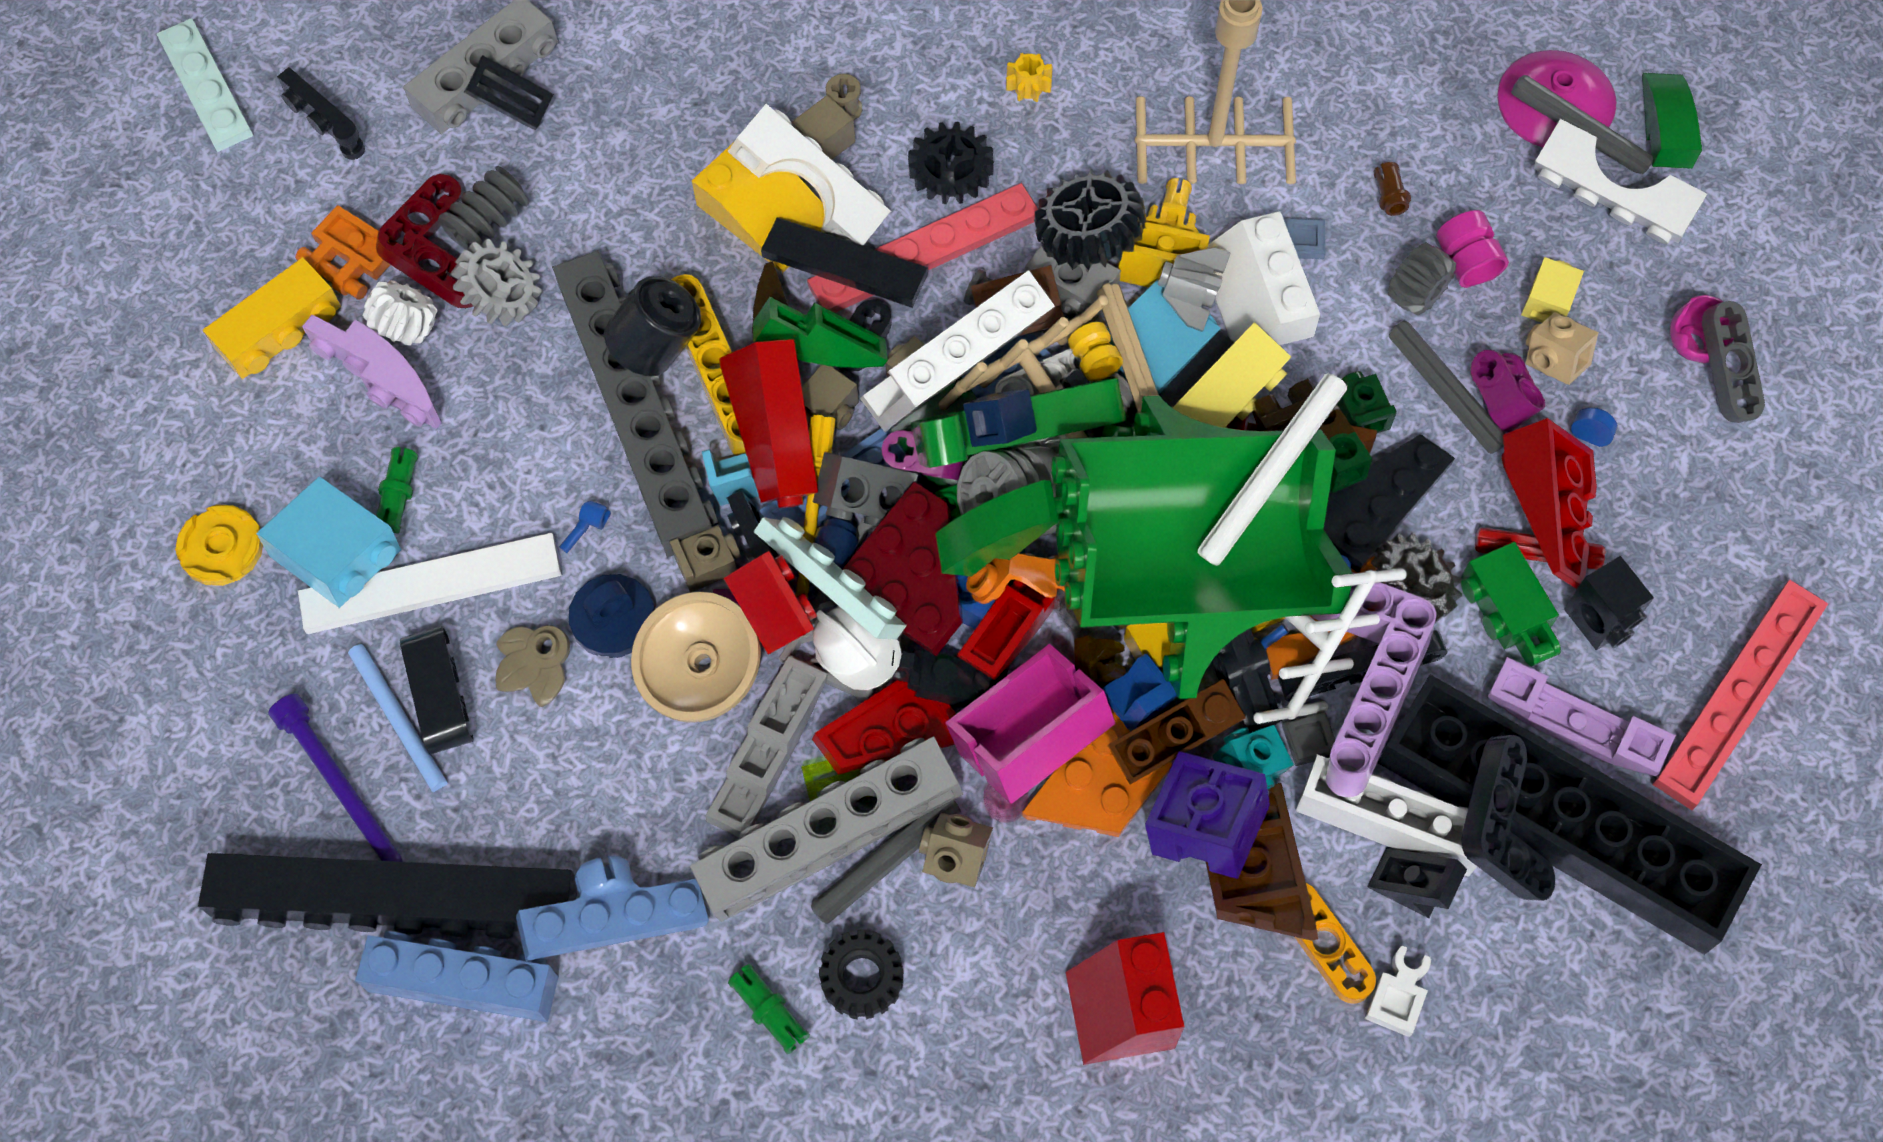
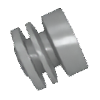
M1028 446L1012 450L983 451L972 456L963 466L957 483V502L960 514L963 515L993 498L1041 480L1051 481L1053 495L1056 497V484L1052 480L1051 462L1054 456L1059 455L1048 447ZM1056 524L1041 536L1056 532Z

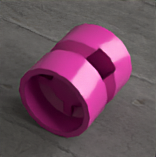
M1480 210L1468 211L1451 218L1441 226L1436 234L1442 250L1456 262L1454 274L1460 286L1464 288L1495 279L1509 264L1499 241L1493 239L1495 234L1485 213Z

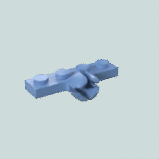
M607 856L609 865L605 867L601 858L590 860L580 865L574 876L579 894L578 899L518 911L516 920L525 960H534L706 926L709 919L700 886L696 879L646 888L638 887L633 882L629 863L623 857Z

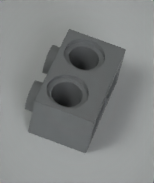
M824 452L817 481L818 493L814 494L813 503L827 506L826 515L851 520L853 513L865 515V524L878 526L912 483L917 481L918 474ZM848 479L850 489L847 495L842 497L841 487L843 482ZM886 488L887 498L880 506L879 495Z

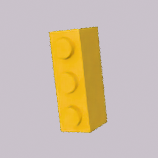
M302 257L202 331L214 349L243 380L250 374H257L263 371L268 366L270 359L282 350L292 349L297 346L305 334L302 326L312 314L329 322L335 316L336 311L341 308V305L328 283Z

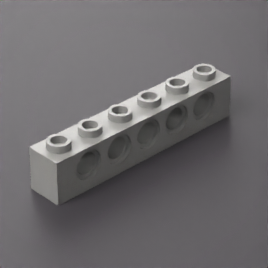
M934 736L926 741L924 738L913 740L903 746L900 750L901 754L886 762L883 759L873 761L861 769L860 776L846 783L844 781L834 782L821 790L820 797L809 803L798 802L782 810L779 814L780 818L765 826L762 823L750 826L740 833L739 840L725 847L723 845H716L702 852L698 857L699 861L691 864L690 868L712 914L722 922L963 795L959 782ZM909 774L918 777L915 787L911 790L902 792L895 789L896 782L900 777ZM874 796L877 798V804L870 812L859 813L855 811L856 804L862 797ZM825 817L836 818V826L830 833L825 835L815 833L816 825L821 819ZM786 838L796 840L795 848L789 855L783 857L775 855L776 846L781 840ZM747 859L754 860V870L749 876L745 878L735 877V869L740 862Z

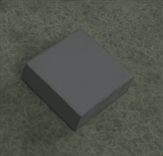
M1325 711L1283 722L1282 728L1295 766L1314 762L1317 754L1330 758L1335 737Z

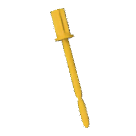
M822 415L811 417L809 427L816 481H818L824 452L832 454L836 421L833 417H824ZM814 494L807 496L803 528L805 531L803 537L812 544L816 534L819 504L813 503ZM798 571L799 577L795 596L798 597L804 593L808 599L809 580Z

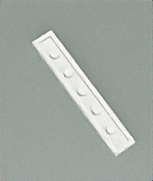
M548 533L378 572L364 585L363 589L356 596L351 597L340 608L312 588L299 590L303 630L306 634H311L562 576L554 535L553 533Z

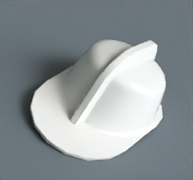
M841 607L834 608L827 613L821 610L816 612L818 623L813 632V642L816 659L825 670L842 684L854 690H870L879 687L893 676L899 667L902 655L898 640L875 638ZM893 650H895L893 666H891Z

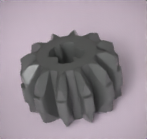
M1425 242L1419 245V247L1412 249L1410 255L1404 258L1402 264L1395 269L1396 273L1389 283L1388 296L1404 310L1420 315L1426 310L1431 309L1433 304L1438 299L1440 300L1443 292L1448 289L1449 282L1454 278L1456 262L1437 246H1432Z

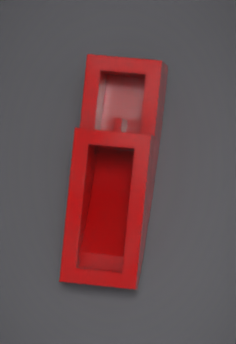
M1015 580L1011 587L1008 585L1005 587L1004 592L997 598L959 651L958 657L995 680L1038 632L1065 592L1057 588L1056 597L1050 598L1038 593L1023 582Z

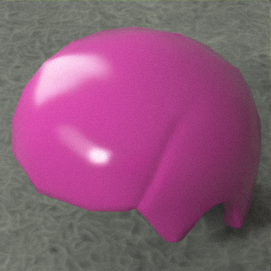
M1706 294L1692 297L1674 314L1670 323V336L1673 347L1685 359L1699 363L1710 362L1702 327V317L1710 306L1722 303L1721 299ZM1720 317L1721 326L1730 325L1728 317ZM1691 334H1695L1702 339L1704 343L1703 349L1698 347ZM1734 338L1723 340L1724 345L1731 344Z

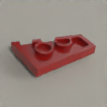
M897 680L815 732L812 741L839 775L862 769L876 760L883 759L886 762L901 754V748L907 743L919 738H924L926 741L934 736L940 749L955 745L945 723L956 715L955 711L949 704L916 697L915 691L907 688V682Z

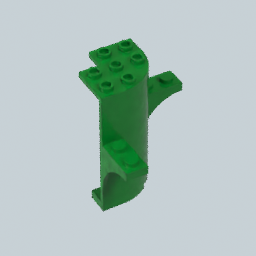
M1143 396L1141 412L1136 413L1134 420L1136 436L1060 439L1059 456H1054L1051 462L1052 480L1056 484V497H1054L1059 521L1056 523L1059 559L1055 561L1054 573L1057 586H1064L1066 607L1068 610L1073 609L1080 627L1167 623V633L1171 645L1169 655H1164L1163 675L1166 682H1171L1179 699L1197 697L1201 679L1211 661L1223 647L1246 630L1258 624L1282 617L1341 614L1350 597L1351 586L1335 587L1332 584V578L1336 575L1353 573L1324 531L1336 449L1321 429L1317 430L1218 566L1212 565L1198 554V548L1283 431H1244L1218 427L1181 414L1164 402L1160 396Z

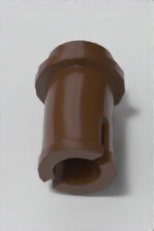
M1395 162L1382 163L1380 165L1384 175H1382L1379 167H1376L1373 171L1381 195L1379 206L1382 210H1385L1387 215H1400L1408 210L1411 195L1404 189L1399 165Z

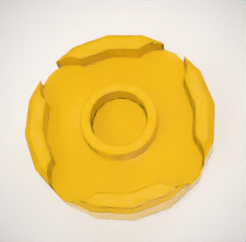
M214 505L208 507L206 512L201 513L199 516L195 514L189 518L178 533L175 548L177 558L180 561L181 567L193 580L205 585L224 586L243 578L253 570L260 559L263 544L256 534L260 530V526L247 511L234 505Z

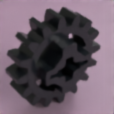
M955 121L952 129H947L945 124L940 122L937 132L934 133L931 129L925 128L924 140L914 138V150L908 151L910 179H915V189L917 191L927 188V199L931 200L936 195H941L942 204H947L950 197H955L957 202L961 204L964 200V194L968 193L973 198L978 197V186L983 188L989 186V176L994 173L993 148L987 147V137L985 135L975 138V127L970 126L966 131L960 130V123Z

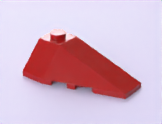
M1546 418L1503 435L1504 452L1502 454V464L1552 574L1577 589L1586 577L1589 546L1583 536L1584 529L1592 527L1593 515L1587 511L1588 500L1596 498L1597 490L1594 452L1563 428Z

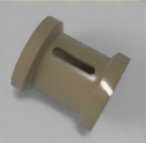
M837 74L831 77L825 87L826 95L833 99L840 107L845 106V112L854 120L859 118L863 109L861 101L858 100L861 94V87L857 78L849 74ZM844 84L847 86V93H846V94H844V91H843V85H844Z

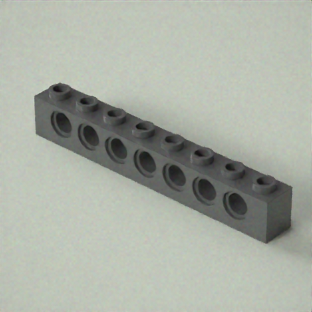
M597 250L555 265L552 268L668 558L673 556L669 541L677 538L678 541L706 531L712 528L711 526L718 524V520L710 500L702 502L697 491L704 487L696 466L687 467L683 455L689 454V450L681 430L672 431L669 421L675 419L669 400L667 396L658 397L655 387L661 385L659 376H643L633 373L627 368L615 369L620 364L610 354L602 334L612 316L626 299V296L617 297L614 288L620 286L613 264L604 265L601 255ZM602 298L597 302H590L592 299ZM635 397L644 398L638 403H628ZM649 431L658 432L654 437L651 438L642 437L646 432ZM661 466H673V468L666 473L655 472ZM675 501H687V504L682 508H670V505Z

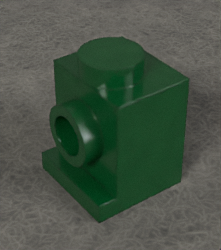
M1357 371L1343 377L1341 380L1347 385V390L1336 405L1340 408L1350 425L1377 430V433L1390 430L1397 411L1394 405H1390L1377 375L1372 374L1364 377L1362 372Z

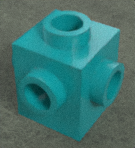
M1275 725L1250 733L1247 727L1239 729L1227 735L1223 739L1226 745L1212 756L1214 761L1265 774L1267 790L1276 785L1275 779L1294 766Z

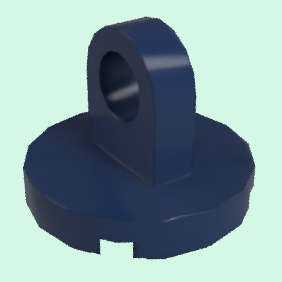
M622 574L602 575L588 581L575 593L569 606L568 623L576 642L588 653L596 656L620 658L632 653L637 633L644 621L655 610V606L648 590L636 579Z

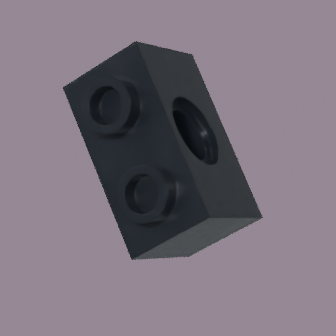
M1619 556L1587 575L1564 610L1595 650L1608 643L1612 648H1616L1635 634L1632 629L1647 618L1644 611L1654 597L1625 560Z

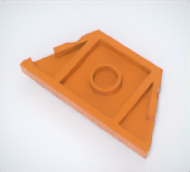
M1110 707L1116 724L1056 769L1022 811V816L1031 821L1042 820L1063 824V827L1078 830L1084 828L1094 830L1100 834L1119 837L1169 773L1172 763L1169 762L1136 782L1129 784L1111 753L1108 744L1130 731Z

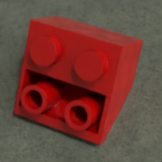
M770 551L724 577L725 582L768 655L814 630L810 620L817 617L806 595L803 593L796 597L788 582L794 579L795 576L782 554L773 558Z

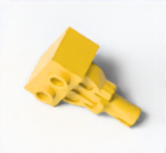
M1171 178L1167 182L1160 218H1156L1158 206H1151L1146 217V228L1143 229L1142 240L1135 242L1134 252H1122L1118 268L1121 270V282L1150 287L1157 279L1159 280L1166 261L1174 264L1177 255L1208 248L1210 235L1198 232L1195 227L1196 215L1190 213L1187 224L1183 223L1189 195L1192 191L1190 182L1183 179L1180 193H1176L1179 178Z

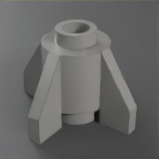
M1214 247L1177 255L1174 264L1165 262L1157 285L1165 288L1162 297L1187 327L1203 332L1210 311L1200 307L1201 305L1209 308L1212 307L1223 281L1222 276L1213 274V271L1224 273L1231 254L1230 252Z

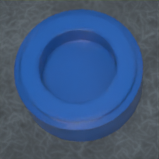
M1584 408L1577 412L1571 426V431L1576 438L1603 447L1612 442L1618 425L1614 417L1608 412L1598 408Z

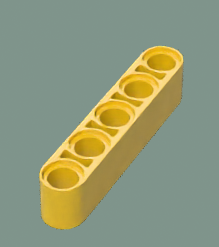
M677 275L671 280L684 287L694 297L700 308L701 324L697 332L708 331V333L701 336L694 335L685 348L730 450L736 456L744 454L746 451L742 438L737 436L740 431L732 404L723 403V400L729 398L721 367L714 370L708 369L713 364H720L719 358L732 353L700 281L692 275Z

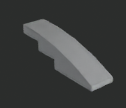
M788 656L747 726L748 735L726 770L727 779L705 815L707 823L739 837L742 831L755 824L809 721L828 679V673Z

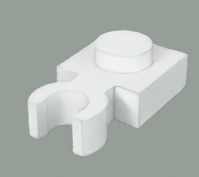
M1401 946L1392 959L1395 977L1385 972L1381 974L1365 1019L1410 1037L1414 1032L1428 990L1416 986L1415 983L1428 972L1431 959L1425 955L1419 963V968L1410 969L1404 963L1407 947Z

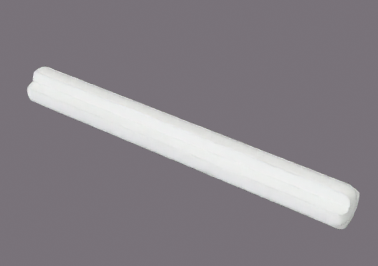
M1330 373L1323 376L1198 548V554L1215 566L1221 564L1346 392L1347 385L1343 380Z

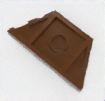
M1278 783L1268 790L1270 806L1239 878L1236 879L1209 871L1208 862L1205 861L1217 919L1310 941L1318 940L1316 922L1282 783Z

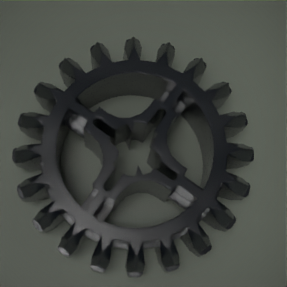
M1092 169L1087 176L1079 177L1075 173L1074 179L1070 181L1060 179L1058 188H1047V196L1039 199L1038 210L1035 211L1034 218L1037 240L1041 243V247L1046 252L1047 257H1053L1058 265L1067 262L1073 270L1080 264H1084L1089 271L1093 264L1101 263L1106 268L1108 260L1113 258L1121 261L1122 252H1134L1135 242L1142 240L1143 229L1146 228L1144 201L1140 197V192L1134 187L1133 182H1126L1122 174L1112 177L1107 170L1101 175H1095Z

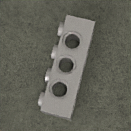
M513 0L403 86L411 108L441 135L450 127L456 128L460 126L469 112L479 104L484 105L481 101L464 93L481 56L484 55L522 76L527 66L538 58L547 57L554 49L555 44L558 43L552 20L529 0ZM486 69L483 72V75L501 85H505L508 82ZM478 83L477 87L495 96L496 92Z

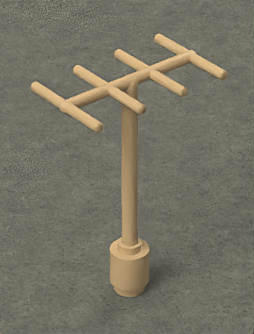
M1260 0L1220 1L1215 34L1217 40L1221 45L1225 46L1209 134H1195L1194 98L1191 96L1185 98L1186 134H1146L1145 97L1139 96L1136 98L1135 143L1137 144L1138 183H1147L1146 146H1186L1187 181L1190 184L1197 182L1196 146H1235L1236 181L1238 184L1246 183L1245 146L1285 147L1286 183H1296L1294 148L1296 138L1294 136L1291 97H1285L1282 100L1284 135H1245L1242 97H1235L1233 100L1235 134H1225L1241 49L1251 46L1257 38L1263 9Z
M1103 295L1100 296L1081 315L1070 321L1065 317H1061L1047 332L1029 343L1025 339L1019 340L1002 358L989 365H986L984 362L977 363L939 402V408L947 410L963 393L977 385L987 388L1003 371L1017 363L1023 367L1039 393L1057 390L1036 356L1043 349L1056 342L1060 345L1066 344L1075 330L1088 324L1108 304V298ZM1084 431L1066 434L1068 439L1088 438Z

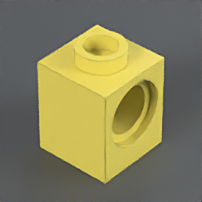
M1544 257L1521 316L1541 323L1554 312L1567 317L1584 271L1572 267L1567 262L1554 261Z

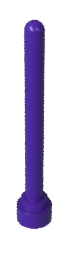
M289 694L275 702L269 709L268 715L279 730H285L288 734L293 733L380 860L403 862L398 851L309 726L310 718L307 715L309 708L300 695Z

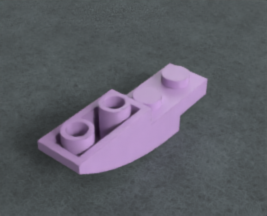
M313 314L309 317L302 327L311 341L309 344L310 348L326 360H330L332 356L342 360L344 367L348 371L362 379L368 390L366 394L370 400L385 409L390 404L400 409L401 415L416 426L421 427L423 423H426L435 429L441 424L440 418L425 386L404 356L387 340L357 320H354L345 332Z

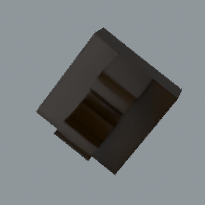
M1089 635L1074 639L1076 671L1080 669L1103 689L1107 684L1125 675L1126 667L1115 663V654L1125 651V646L1113 639H1095Z

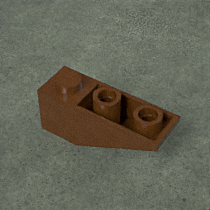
M1222 679L1198 692L1196 698H1188L1109 743L1108 747L1129 784H1132L1174 760L1179 751L1183 753L1190 751L1244 720L1246 717L1226 682Z

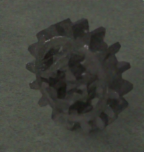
M1400 533L1392 540L1389 539L1376 551L1378 555L1371 560V564L1377 568L1376 571L1402 568L1407 574L1403 580L1381 583L1429 601L1436 611L1435 623L1442 617L1447 616L1458 606L1456 601L1462 597V592L1455 587L1461 583V578L1451 574V570L1456 565L1454 562H1445L1442 559L1445 551L1442 548L1437 551L1431 548L1430 539L1426 538L1422 543H1419L1414 533H1411L1406 539Z

